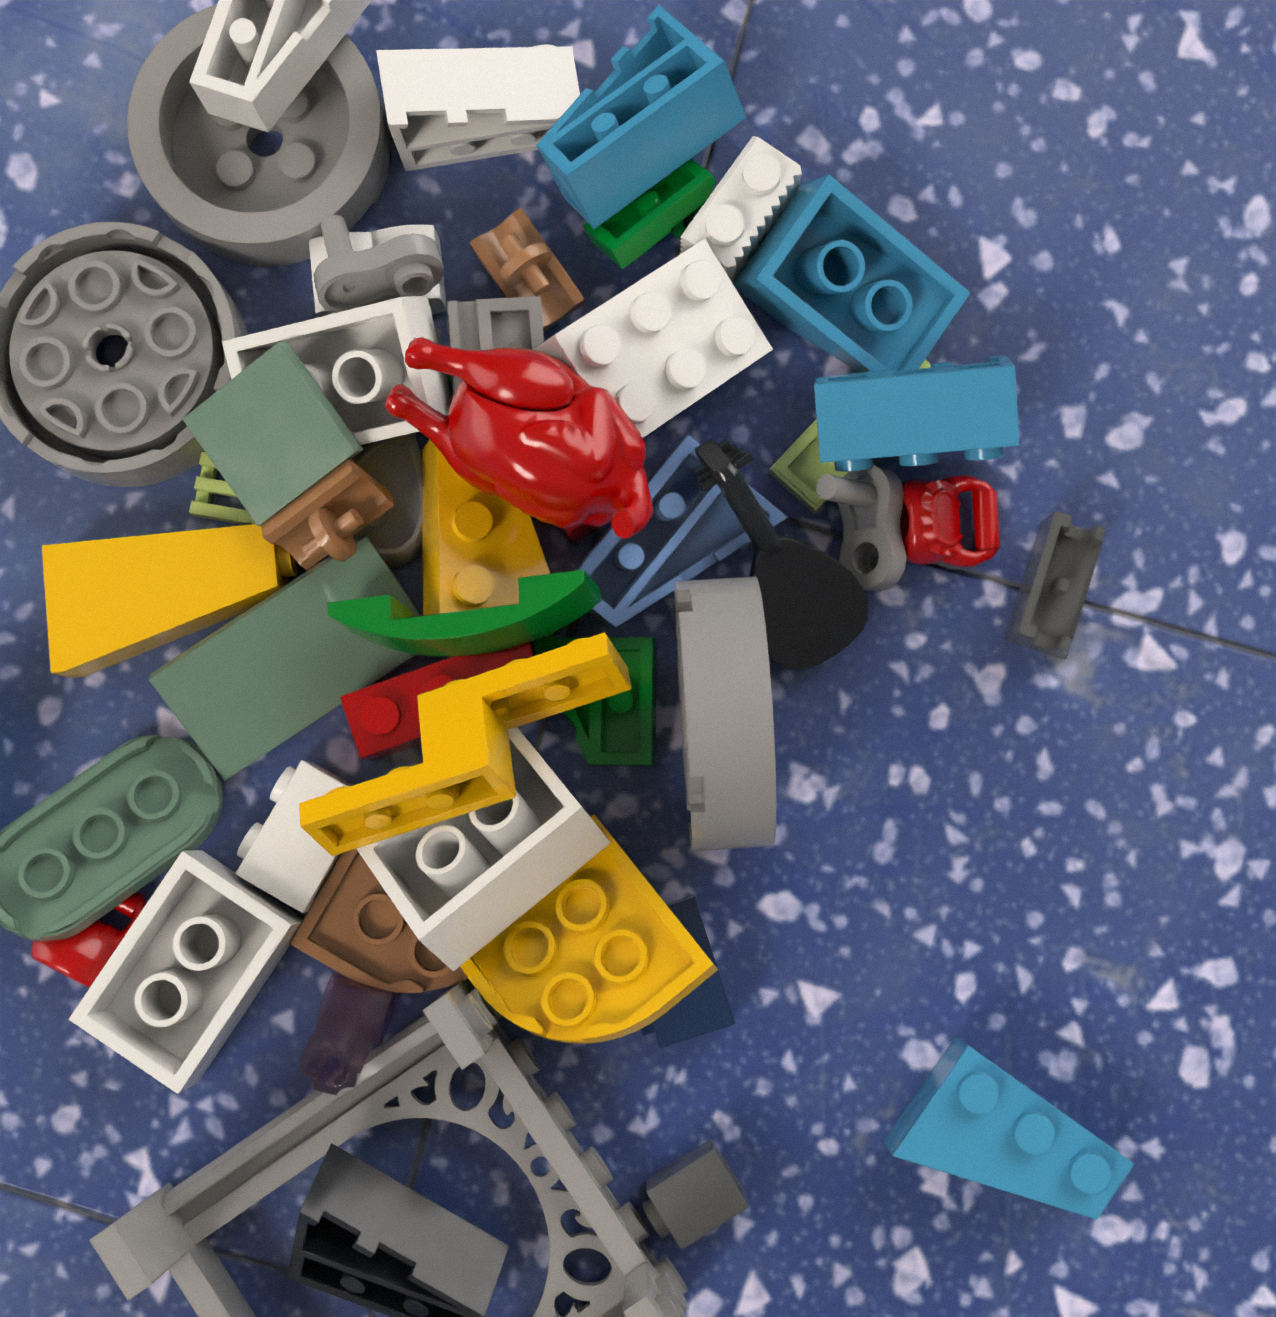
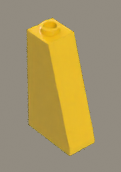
M257 524L42 545L50 671L53 674L68 678L85 677L242 614L288 584L289 577L297 576L298 562L284 548L266 541L263 538L261 526H257Z

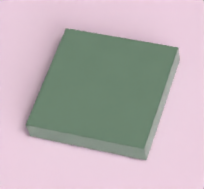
M287 341L276 343L182 419L257 526L264 524L345 461L354 458L363 451L361 445Z

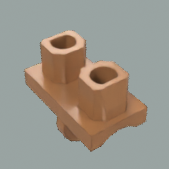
M521 207L496 228L477 236L469 242L472 251L505 298L541 296L543 332L585 305V298Z
M352 458L345 461L262 524L263 538L270 544L279 545L289 552L298 564L306 570L310 569L328 554L340 562H345L357 552L353 536L395 504L391 492L371 477L362 464Z

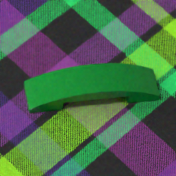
M583 569L518 578L519 604L413 617V612L393 596L382 595L328 602V616L352 633L389 649L426 656H469L497 652L545 637L577 620L601 602V590Z

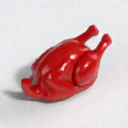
M424 337L414 338L409 343L405 351V363L408 367L416 370L427 369L441 372L462 380L455 391L448 415L442 414L420 400L410 388L403 384L395 385L385 400V408L390 415L405 420L428 437L439 449L452 469L468 484L487 494L499 496L513 507L520 509L524 514L536 517L541 522L550 523L560 528L571 529L580 523L601 527L611 521L615 534L625 539L640 533L646 527L653 516L654 510L644 467L646 459L645 442L627 414L606 389L590 386L563 361L536 350L510 347L489 350H465L436 344Z

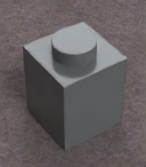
M712 1138L646 1179V1193L650 1199L642 1203L648 1219L659 1236L663 1239L672 1234L681 1250L749 1207L745 1191Z

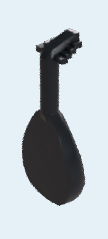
M711 438L694 449L701 464L694 467L693 470L696 474L697 484L702 492L708 491L717 484L755 547L749 577H757L761 590L768 654L776 663L790 670H805L823 663L846 648L863 631L868 619V600L862 586L853 573L834 557L802 540L778 535L739 470L754 460L750 452H745L742 448L738 449L735 444L730 445L726 439L719 444H716Z

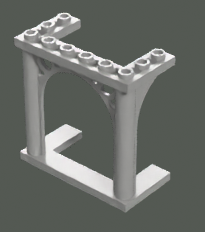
M469 979L456 984L422 1010L425 1015L177 1186L173 1188L170 1182L89 1240L127 1300H130L152 1285L169 1270L198 1317H256L206 1237L325 1156L331 1143L338 1147L356 1134L386 1122L408 1118H429L460 1124L492 1140L505 1150L520 1166L535 1189L547 1223L549 1266L544 1291L532 1317H686L684 1312L689 1309L687 1301L683 1296L688 1290L680 1274L667 1257L657 1262L643 1241L650 1236L649 1229L631 1202L628 1201L622 1206L619 1205L607 1187V1184L614 1179L606 1163L593 1146L583 1151L570 1131L577 1123L568 1106L557 1092L547 1097L533 1074L540 1070L535 1057L520 1037L512 1042L509 1040L498 1023V1019L502 1015L486 1002ZM474 1062L484 1072L486 1081L485 1091L482 1099L476 1106L463 1109L457 1106L452 1098L451 1080L459 1066L463 1070ZM436 1070L437 1075L434 1087L437 1099L431 1103L422 1102L412 1091L417 1087L428 1086L430 1082L425 1076ZM499 1090L504 1094L503 1110L505 1114L509 1115L510 1112H514V1122L507 1127L499 1126L490 1115V1108L495 1103ZM398 1097L399 1105L386 1106L387 1102ZM529 1132L536 1143L526 1147L525 1143ZM537 1157H544L550 1164V1170L545 1174H537L532 1169V1161ZM560 1179L565 1188L552 1186ZM569 1209L580 1211L575 1216L576 1221L584 1227L593 1228L595 1232L569 1233L561 1221L562 1214ZM580 1248L594 1249L608 1258L612 1269L603 1280L583 1282L568 1274L564 1267V1259L573 1250ZM562 1292H565L572 1298L589 1301V1303L578 1309L576 1303L573 1302L570 1310L564 1316H560L555 1306V1298Z

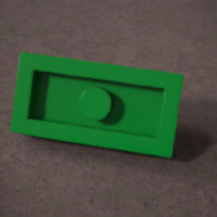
M690 159L597 228L593 229L588 222L582 226L591 242L623 270L634 260L645 255L653 245L670 232L681 239V235L686 230L683 225V219L694 210L699 212L713 192L712 187L717 183L709 171L693 159Z

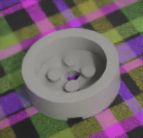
M217 4L207 7L186 18L171 29L155 45L138 72L131 92L127 117L128 140L135 167L152 197L178 229L204 247L208 252L234 263L260 267L285 266L309 260V240L323 236L321 222L325 217L330 215L342 216L346 221L348 232H351L350 229L363 217L371 204L375 205L385 185L391 158V133L386 111L373 75L356 45L345 34L271 129L283 135L280 149L275 154L267 157L258 156L251 152L250 146H252L255 137L264 131L208 114L189 83Z
M96 222L66 229L48 237L21 256L12 266L16 271L0 293V420L22 444L60 469L80 479L105 486L140 487L156 484L181 475L198 465L201 452L205 451L182 419L231 380L222 341L248 335L245 322L237 305L206 264L193 251H189L181 244L163 236L160 231L124 222ZM110 335L123 336L129 344L126 346L122 359L115 363L116 367L101 365L96 358L98 344Z
M754 576L675 581L674 597L676 637L678 640L679 700L687 810L691 812V823H689L691 851L772 847L776 837L777 807L775 738L768 643L758 579Z

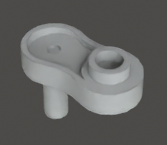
M330 215L321 222V230L328 258L316 267L313 276L319 303L330 312L338 313L397 297L424 296L440 283L444 275V265L439 247L432 238L426 235L413 233L400 235L376 247L353 251L346 221L342 216Z
M873 465V468L866 470L849 471L844 477L832 474L821 476L816 484L817 494L823 500L838 503L843 522V541L839 562L853 573L863 590L882 592L892 588L900 580L906 565V552L900 530V518L904 500L901 480L895 472L877 465ZM879 555L878 564L876 566V560Z

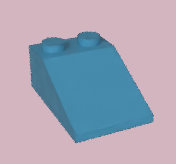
M830 174L803 183L733 283L736 289L780 324L859 373L885 369H896V371L919 369L971 293Z

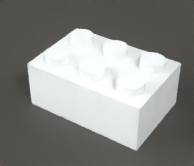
M703 239L556 333L533 350L544 352L560 359L590 386L606 389L615 398L643 438L773 349L706 239Z
M428 296L398 297L222 341L231 379L276 343L287 341L360 445L419 432L408 422L390 415L386 410L385 400L395 385H405L420 400L444 415L449 413L452 396L446 374L427 369L416 370L408 367L405 363V351L414 338L424 337L439 344Z
M518 727L508 730L516 798L357 848L418 940L452 971L460 967L611 843Z
M182 851L69 1020L172 1091L180 1094L200 1081L289 948L290 942L301 925L303 918L253 884L237 876L234 871L204 851Z

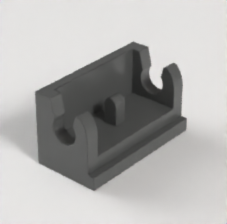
M1055 511L1040 523L1004 641L1065 660L1071 647L1106 530L1100 526H1093L1092 529L1071 525L1073 516Z

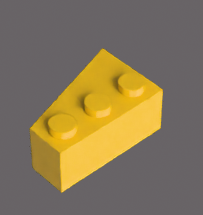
M429 439L421 451L423 483V616L519 604L518 578L550 574L531 517L524 514L520 509L513 507L499 496L487 494L468 484L452 469L439 449ZM553 632V633H551V634H549V635H547V636H545V637H550V636H552L555 632Z

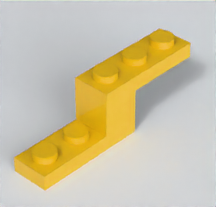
M604 632L589 638L573 640L565 646L527 659L513 660L503 667L467 679L454 680L443 687L417 695L423 763L414 766L398 767L391 770L387 775L353 786L337 787L327 792L326 795L299 803L300 827L331 856H335L516 798L508 730L631 690L628 667Z

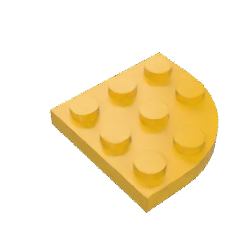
M595 814L591 816V819L611 843L460 966L481 996L499 1014L535 1035L565 1043L587 1044L604 1042L634 1033L660 1018L718 971V968Z

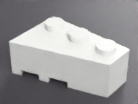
M219 0L189 83L208 114L269 133L372 0Z
M543 44L517 48L376 50L387 122L405 171L539 150L537 143L580 95L572 46L557 47Z

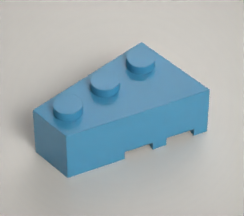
M660 5L647 17L651 28L635 47L630 50V48L622 46L612 57L611 62L615 70L595 93L593 90L585 88L537 143V147L563 197L593 229L620 212L629 203L659 181L668 177L685 162L747 118L725 61Z
M1006 355L987 357V363L953 366V362L930 364V368L900 371L885 369L815 378L814 392L820 463L834 462L835 471L848 472L870 469L874 467L873 458L899 456V464L902 466L934 464L939 462L938 453L964 451L966 460H990L1004 457V447L1020 446L1015 365Z

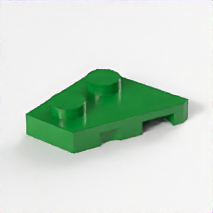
M542 637L532 641V647L535 654L539 655L565 646L573 640L589 637ZM608 637L628 667L632 689L564 711L563 713L570 719L576 732L575 738L588 765L656 766L657 639L654 637Z

